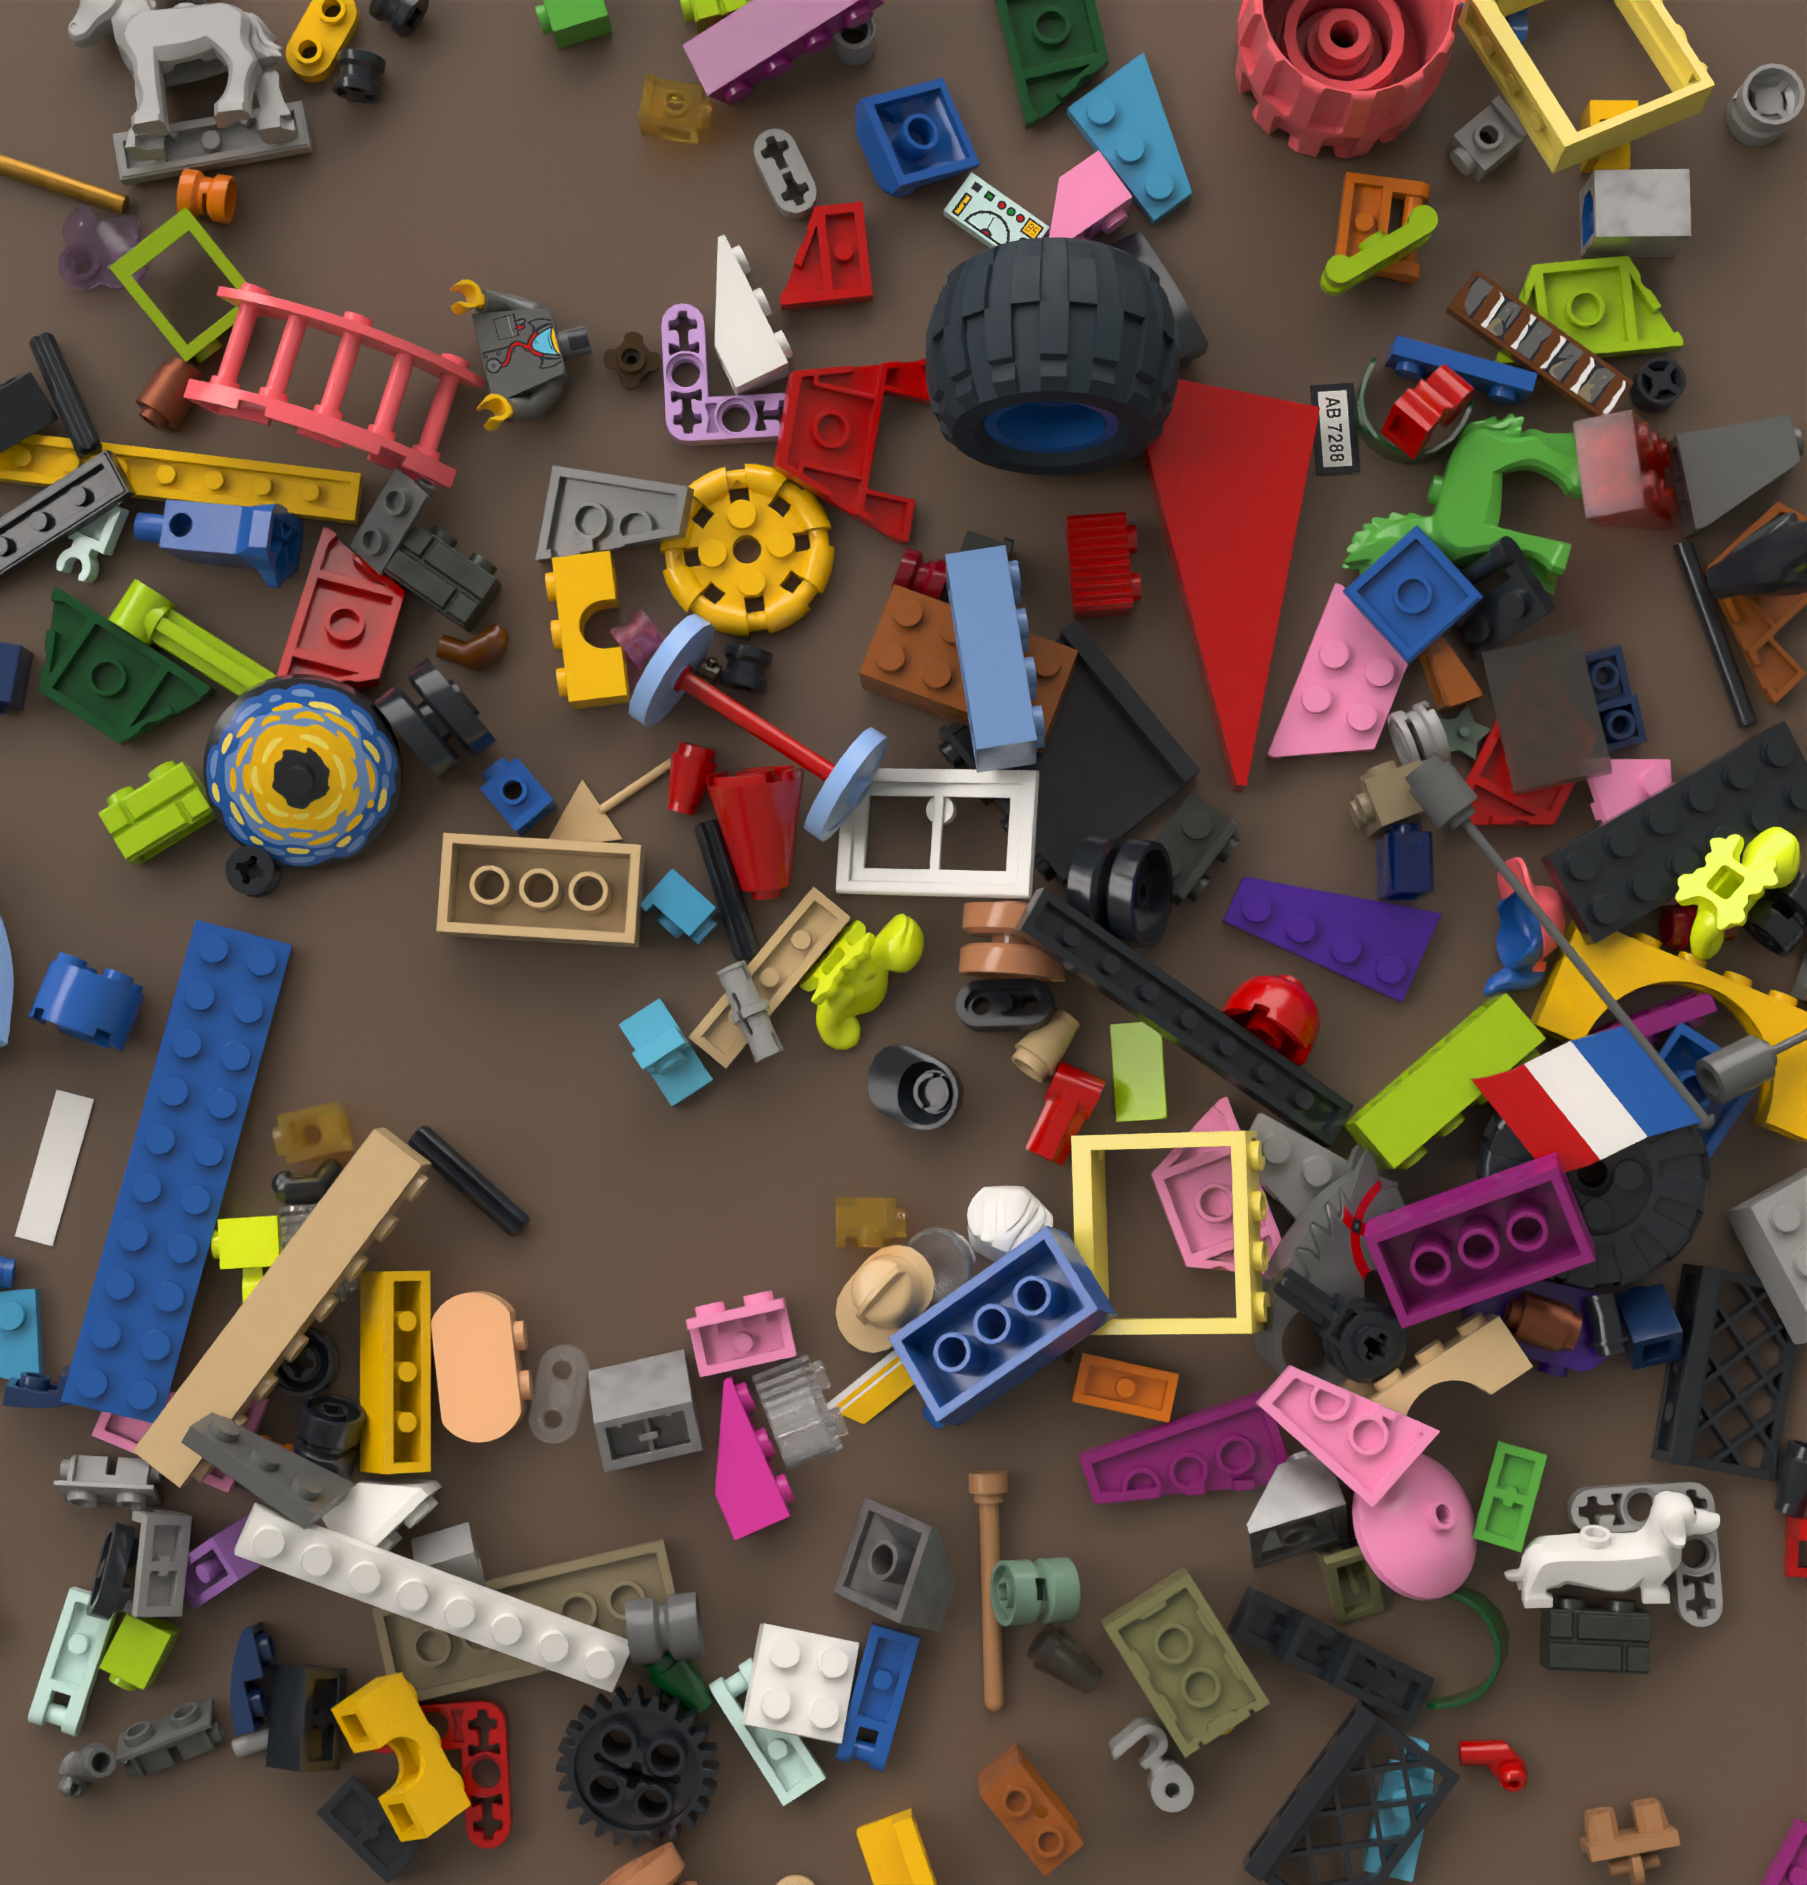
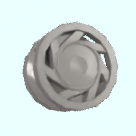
M1426 700L1414 704L1412 711L1404 713L1399 710L1389 714L1387 717L1390 737L1402 765L1419 759L1421 763H1424L1436 753L1443 762L1447 760L1451 762V751L1444 728L1434 709L1426 711L1425 708L1430 707L1429 702Z

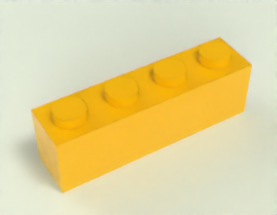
M371 1271L360 1273V1405L366 1411L360 1438L361 1472L378 1474L431 1472L430 1271Z

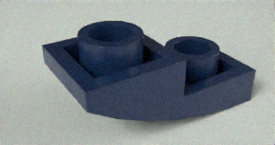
M1612 645L1569 657L1587 724L1598 738L1595 743L1597 752L1602 754L1647 742L1637 694L1631 693L1621 646Z
M70 1366L64 1367L60 1374L59 1384L50 1383V1376L35 1372H22L20 1379L11 1377L5 1387L2 1405L20 1408H49L73 1405L61 1401Z
M262 1621L252 1623L242 1630L235 1650L230 1690L235 1736L256 1731L264 1724L263 1716L268 1714L265 1691L261 1685L256 1686L254 1679L264 1677L273 1670L271 1662L276 1661V1648L272 1634L270 1632L264 1633Z

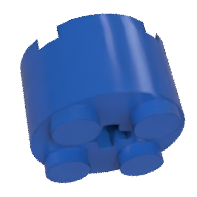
M59 952L56 961H50L28 1017L42 1025H45L47 1021L57 1024L59 1032L107 1049H111L112 1046L118 1052H123L145 998L141 993L143 987L134 983L132 977L106 968L103 976L97 974V970L88 967L86 961Z

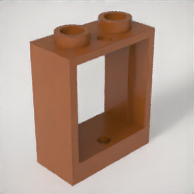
M1016 1743L977 1773L980 1797L1044 1877L1085 1844L1078 1820Z

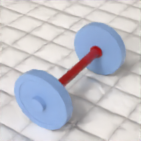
M696 613L687 616L662 642L646 666L630 700L628 714L645 727L650 728L658 724L672 710L685 692L692 695L825 782L807 815L804 829L822 842L829 839L867 795L872 785L871 781L886 755L890 742L888 737L870 727L863 731L851 744L836 765L829 762L695 675L702 660L706 658L715 628Z

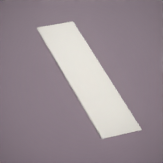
M56 1090L16 1230V1237L53 1246L94 1099Z

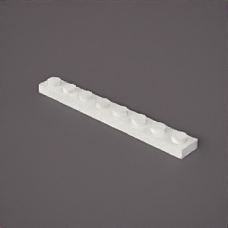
M256 1502L235 1547L234 1555L609 1692H613L630 1654L628 1639L319 1525L312 1524L304 1530L278 1510Z

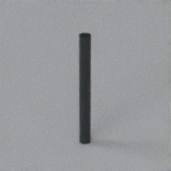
M1692 540L1681 542L1673 546L1737 725L1739 728L1757 722V718Z

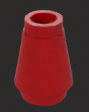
M679 741L677 751L671 752L669 802L667 809L695 816L697 807H699L707 789L705 776L714 773L718 766V763L714 762L716 750Z

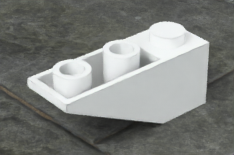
M724 234L718 237L715 349L717 358L735 394L749 395L789 376L790 371L787 359L794 356L782 330L773 333L766 319L767 316L772 314V311L761 288L752 291L745 277V274L750 273L751 269L741 247L738 245L731 248Z

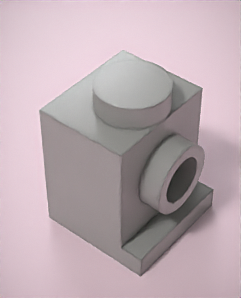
M1497 96L1488 107L1453 135L1447 148L1451 152L1450 158L1455 167L1464 175L1468 176L1470 174L1479 183L1521 148L1528 134L1515 113L1500 96ZM1483 132L1493 144L1482 142L1479 134Z

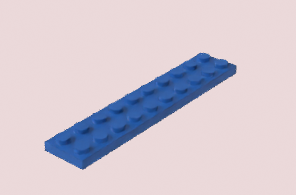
M195 920L63 1391L62 1402L154 1423L166 1407L291 953V944Z

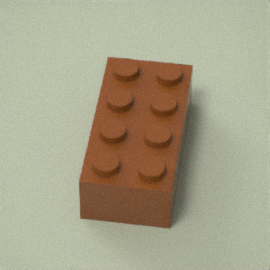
M894 584L859 672L861 687L969 727L950 604ZM1029 633V651L1023 652L1024 658L1033 656L1037 676V699L1031 700V705H1041L1045 725V747L1037 748V752L1044 754L1077 668L1078 650Z

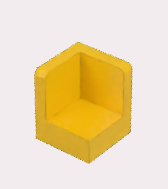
M1590 100L1580 116V131L1638 107V100ZM1630 142L1581 162V173H1593L1594 170H1629L1631 166Z

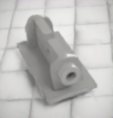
M72 1455L71 1459H63L60 1466V1478L67 1479V1481L54 1480L53 1483L63 1501L78 1508H94L97 1506V1502L116 1503L119 1508L133 1511V1509L144 1510L147 1505H162L163 1502L153 1483H162L163 1474L142 1458L118 1457L115 1475H109V1457Z

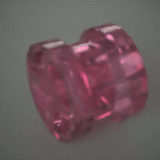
M641 608L632 614V621L628 624L616 626L609 631L638 670L647 665V658L656 652L665 640Z

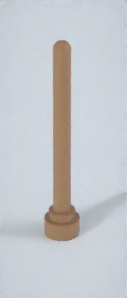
M984 1469L968 1472L969 1493L974 1494V1503L979 1504L984 1702L990 1711H998L1004 1705L1002 1625L997 1621L992 1609L990 1581L994 1566L1000 1561L999 1503L1004 1502V1493L1008 1492V1471Z

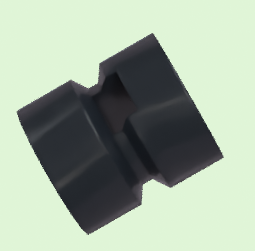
M1798 870L1796 878L1787 886L1765 889V895L1757 900L1748 912L1746 923L1741 926L1759 944L1778 956L1787 957L1805 937L1803 926H1807V875Z
M315 1394L306 1397L302 1401L297 1423L301 1433L294 1438L291 1452L347 1480H351L357 1456L355 1445L360 1442L366 1411L357 1402L339 1395Z

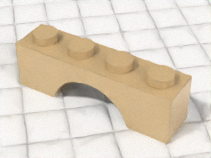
M1477 1312L1456 1326L1459 1332L1457 1336L1445 1344H1442L1439 1339L1429 1343L1415 1353L1414 1357L1418 1362L1403 1372L1397 1367L1375 1383H1372L1376 1390L1364 1398L1407 1416L1414 1400L1424 1390L1437 1383L1451 1380L1465 1381L1492 1395L1533 1366L1500 1316L1490 1313L1484 1317L1482 1312Z

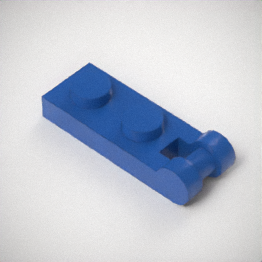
M872 1622L846 1716L842 1743L838 1744L835 1759L850 1763L851 1758L869 1763V1769L880 1772L884 1771L920 1635ZM860 1726L878 1731L875 1744L856 1739Z

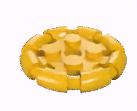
M745 464V469L726 471V467H722L703 475L688 486L694 489L686 537L660 542V553L665 554L667 569L663 570V575L672 596L686 613L692 611L711 623L715 628L714 631L750 637L749 632L768 630L770 634L782 630L811 610L808 606L817 593L823 594L829 582L834 563L835 549L834 546L829 545L828 531L832 528L828 516L816 496L805 488L802 490L790 481L789 478L775 471L772 467L759 464ZM748 488L750 502L741 499L731 504L729 490ZM778 497H781L791 505L784 517L771 508ZM701 507L713 515L704 528H701L692 520ZM809 535L810 549L796 552L794 537ZM744 539L755 540L761 546L759 558L749 564L739 562L733 555L736 544ZM698 551L701 566H686L684 553ZM791 574L802 581L793 594L782 588ZM711 585L724 594L722 599L716 604L704 596ZM763 596L765 611L747 613L745 599Z

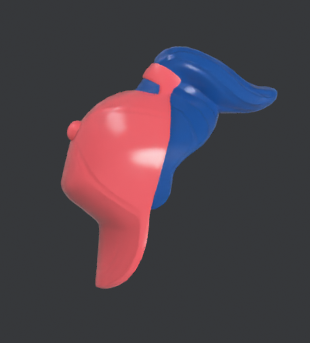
M1516 857L1507 860L1505 864L1564 936L1566 913L1564 902L1558 891L1549 886L1534 885L1522 858ZM1499 871L1497 873V885L1501 901L1497 905L1500 926L1496 939V948L1503 968L1488 978L1483 990L1485 997L1501 991H1522L1536 987L1545 976L1546 957L1558 946Z

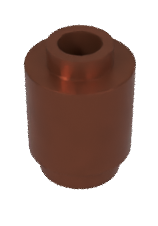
M171 356L166 364H159L135 400L136 404L142 409L138 415L145 422L160 431H164L166 426L177 429L194 404L183 397L189 379L203 381L204 376L189 363L176 356Z
M1526 1290L1520 1294L1519 1298H1510L1503 1317L1504 1324L1509 1327V1331L1515 1340L1555 1353L1559 1352L1560 1349L1568 1352L1573 1350L1579 1338L1583 1321L1582 1314L1573 1311L1570 1304Z

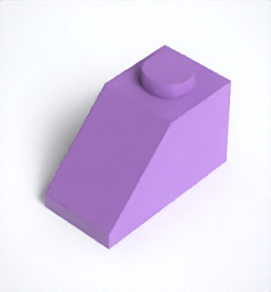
M249 1515L216 1534L188 1554L184 1596L193 1610L263 1566L234 1555L236 1544Z

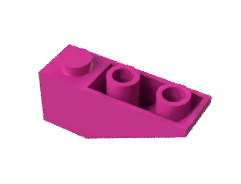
M732 1375L727 1377L723 1384L715 1495L733 1538L737 1540L789 1517L792 1512L789 1504L796 1501L785 1473L776 1476L769 1458L775 1456L776 1452L766 1428L756 1430L749 1412L757 1408L746 1382L737 1385Z

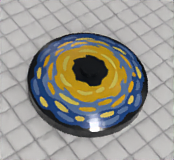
M290 674L267 679L252 686L235 698L224 710L215 723L206 744L203 759V779L209 804L217 820L241 847L256 846L269 853L276 865L297 869H317L340 864L355 857L372 845L383 833L394 815L400 799L403 785V761L397 738L390 724L380 710L364 695L354 688L331 678L310 674Z

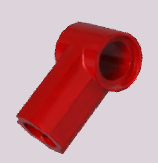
M1061 1060L1043 1098L1046 1103L1024 1149L1063 1166L1072 1150L1071 1136H1077L1084 1119L1088 1121L1106 1080Z

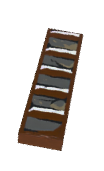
M1477 269L1445 311L1522 368L1538 373L1537 378L1602 425L1634 383Z

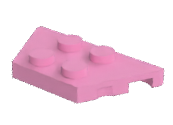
M1335 583L1266 754V757L1274 760L1281 759L1282 757L1305 755L1324 756L1342 752H1372L1376 747L1408 664L1343 594L1345 589L1343 585Z
M1228 1097L1219 1099L1189 1132L1240 1131ZM1231 1146L1173 1148L1150 1175L1184 1265L1186 1267L1235 1272ZM1259 1183V1191H1263L1262 1186ZM1267 1202V1216L1265 1221H1260L1261 1241H1266L1270 1261L1282 1238Z

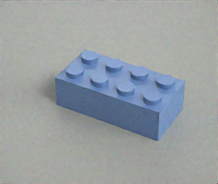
M1005 545L945 554L946 583L976 771L979 773L1036 764L1037 748L1045 747V725L1041 705H1031V700L1037 699V676L1033 656L1026 658L1023 656V652L1029 651V628L1025 608L1016 609L1015 605L1021 604V579L1018 561H1008Z

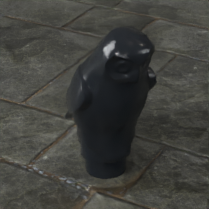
M1788 512L1770 520L1745 538L1723 560L1707 570V585L1716 599H1726L1735 595L1779 597L1799 595L1807 592V520L1800 521L1796 513Z

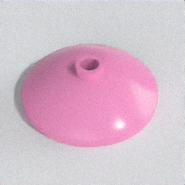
M1421 1453L1373 1508L1354 1492L1352 1517L1358 1545L1373 1572L1388 1587L1405 1597L1425 1601L1444 1597L1457 1590L1464 1583L1472 1570L1476 1556L1477 1539L1472 1538L1476 1522L1472 1507L1464 1490L1455 1477L1442 1464L1430 1456Z

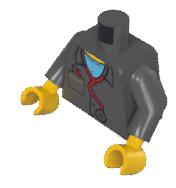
M461 280L451 287L450 291L461 292L467 302H456L451 306V309L457 315H464L473 308L478 312L471 316L491 394L486 396L476 409L477 411L487 409L495 415L484 424L485 429L495 431L504 421L514 423L542 417L562 396L563 388L570 384L565 360L592 354L585 325L558 332L551 310L543 308L538 302L506 292L480 289L472 280Z

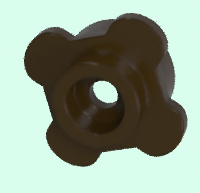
M628 332L624 336V342L615 349H608L603 355L605 367L614 369L621 379V385L630 390L638 388L640 382L644 381L651 372L658 371L661 366L659 354L649 351L643 344L642 335L638 332ZM633 356L637 361L635 364L630 365L627 360Z

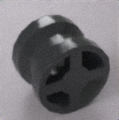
M372 0L369 6V14L377 21L388 22L394 34L400 38H405L421 23L427 12L429 0Z
M340 50L337 63L341 69L340 75L333 81V93L354 102H378L382 91L378 85V79L385 72V59L364 50Z
M1656 357L1647 361L1633 376L1632 381L1634 383L1629 389L1633 404L1640 410L1647 413H1660L1667 410L1682 395L1686 386V376L1682 367L1676 361L1667 357Z
M727 644L724 655L728 663L726 670L720 673L719 684L734 690L764 694L767 687L764 673L765 669L772 663L773 654L747 645Z
M245 846L238 848L230 855L226 862L225 874L227 881L233 889L249 897L260 898L267 896L280 883V865L274 864V860L269 853L259 847ZM255 859H257L255 864H252L249 867H247L249 864L254 863Z

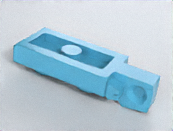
M1409 1736L1428 1751L1429 1743H1426L1424 1739ZM1404 1748L1406 1761L1419 1759ZM1389 1759L1388 1763L1400 1762V1760ZM1425 1766L1408 1769L1412 1796L1432 1794L1434 1770ZM1402 1770L1382 1772L1376 1801L1406 1797ZM1425 1803L1414 1805L1415 1817ZM1408 1805L1378 1810L1382 1837L1404 1834L1411 1824ZM1373 1813L1367 1839L1377 1838ZM1424 1828L1388 1877L1409 1882L1413 1881ZM1396 1844L1384 1845L1386 1857ZM1378 1846L1364 1849L1361 1863L1363 1871L1375 1873L1380 1867L1381 1860Z

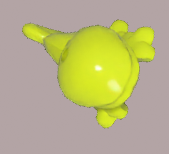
M1772 827L1763 831L1746 846L1741 864L1740 855L1744 847V839L1740 835L1733 834L1727 839L1720 837L1712 838L1710 840L1712 852L1708 853L1705 857V867L1697 868L1693 874H1683L1678 878L1680 889L1676 893V901L1682 906L1692 904L1698 906L1690 935L1691 953L1695 958L1703 961L1711 959L1722 947L1724 931L1735 926H1743L1746 923L1748 912L1757 900L1763 896L1765 889L1785 887L1796 878L1801 856L1799 842L1794 835L1781 827Z
M903 913L895 915L876 938L872 933H866L865 925L859 920L854 921L850 926H845L837 939L831 944L829 951L816 961L800 981L799 986L803 990L809 992L816 989L811 1001L817 1005L816 1025L826 1045L835 1050H848L857 1045L860 1039L861 1027L856 1015L873 1011L883 1001L888 988L889 970L896 973H906L920 960L924 949V936L917 922L910 916H906Z

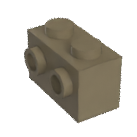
M1420 759L1398 768L1395 761L1391 760L1366 770L1367 773L1359 777L1361 783L1350 792L1353 800L1348 802L1349 812L1357 829L1364 827L1367 836L1371 837L1426 815L1424 810L1408 792L1412 787L1405 780L1406 776L1422 764Z

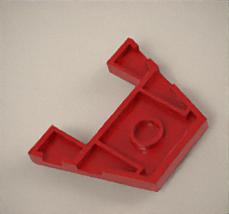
M926 358L909 362L891 361L882 362L877 365L856 367L849 365L793 371L789 374L773 469L893 542L901 545L908 543L916 500L871 490L868 488L883 395L925 405L931 403L926 384Z

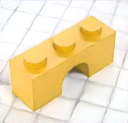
M603 551L552 558L553 572L545 573L548 600L549 602L557 601L559 620L551 621V634L554 649H562L564 668L556 669L560 697H568V702L573 709L629 703L631 698L627 664L622 647L596 648L586 642L584 637L585 625L594 613L604 609L620 607L615 563L611 552Z
M402 1672L373 1679L331 1709L354 1753L380 1749L385 1744L390 1746L395 1752L399 1762L397 1780L388 1791L378 1797V1800L401 1842L428 1838L471 1806L464 1792V1782L460 1774L451 1767L441 1748V1739L438 1732L428 1723L418 1704V1695L415 1688L405 1679Z

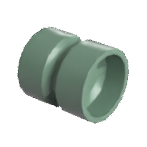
M1067 1557L1038 1558L1034 1563L1027 1559L1000 1560L997 1562L992 1571L990 1581L991 1604L997 1621L1000 1625L1006 1627L1032 1625L1037 1620L1043 1624L1070 1623L1073 1621L1079 1611L1081 1600L1079 1576L1074 1563Z

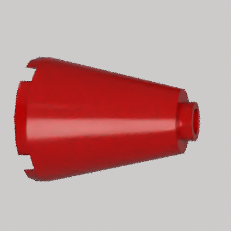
M794 765L743 768V771L736 772L735 776H729L728 770L706 775V787L741 890L752 892V899L754 900L781 897V888L789 887L791 883L804 781L803 767L798 766L794 768Z

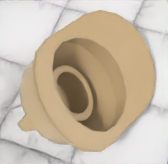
M892 1245L879 1249L861 1265L845 1284L837 1298L836 1319L839 1330L848 1343L861 1351L871 1353L888 1350L892 1347L888 1338L926 1311L933 1299L935 1289L933 1270L926 1258L911 1247Z

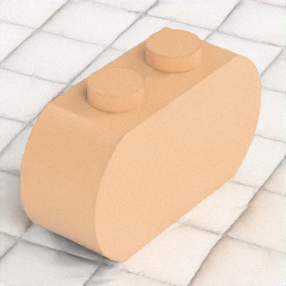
M473 1291L454 1296L439 1307L431 1320L441 1419L443 1425L452 1434L463 1440L478 1443L488 1442L505 1435L515 1428L526 1413V1400L533 1399L530 1370L522 1371L520 1351L527 1350L528 1348L526 1326L524 1320H516L514 1308L505 1299L496 1294L485 1291Z

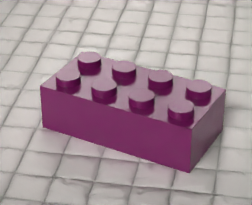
M1557 1152L1366 1220L1364 1240L1402 1329L1595 1261L1593 1239Z

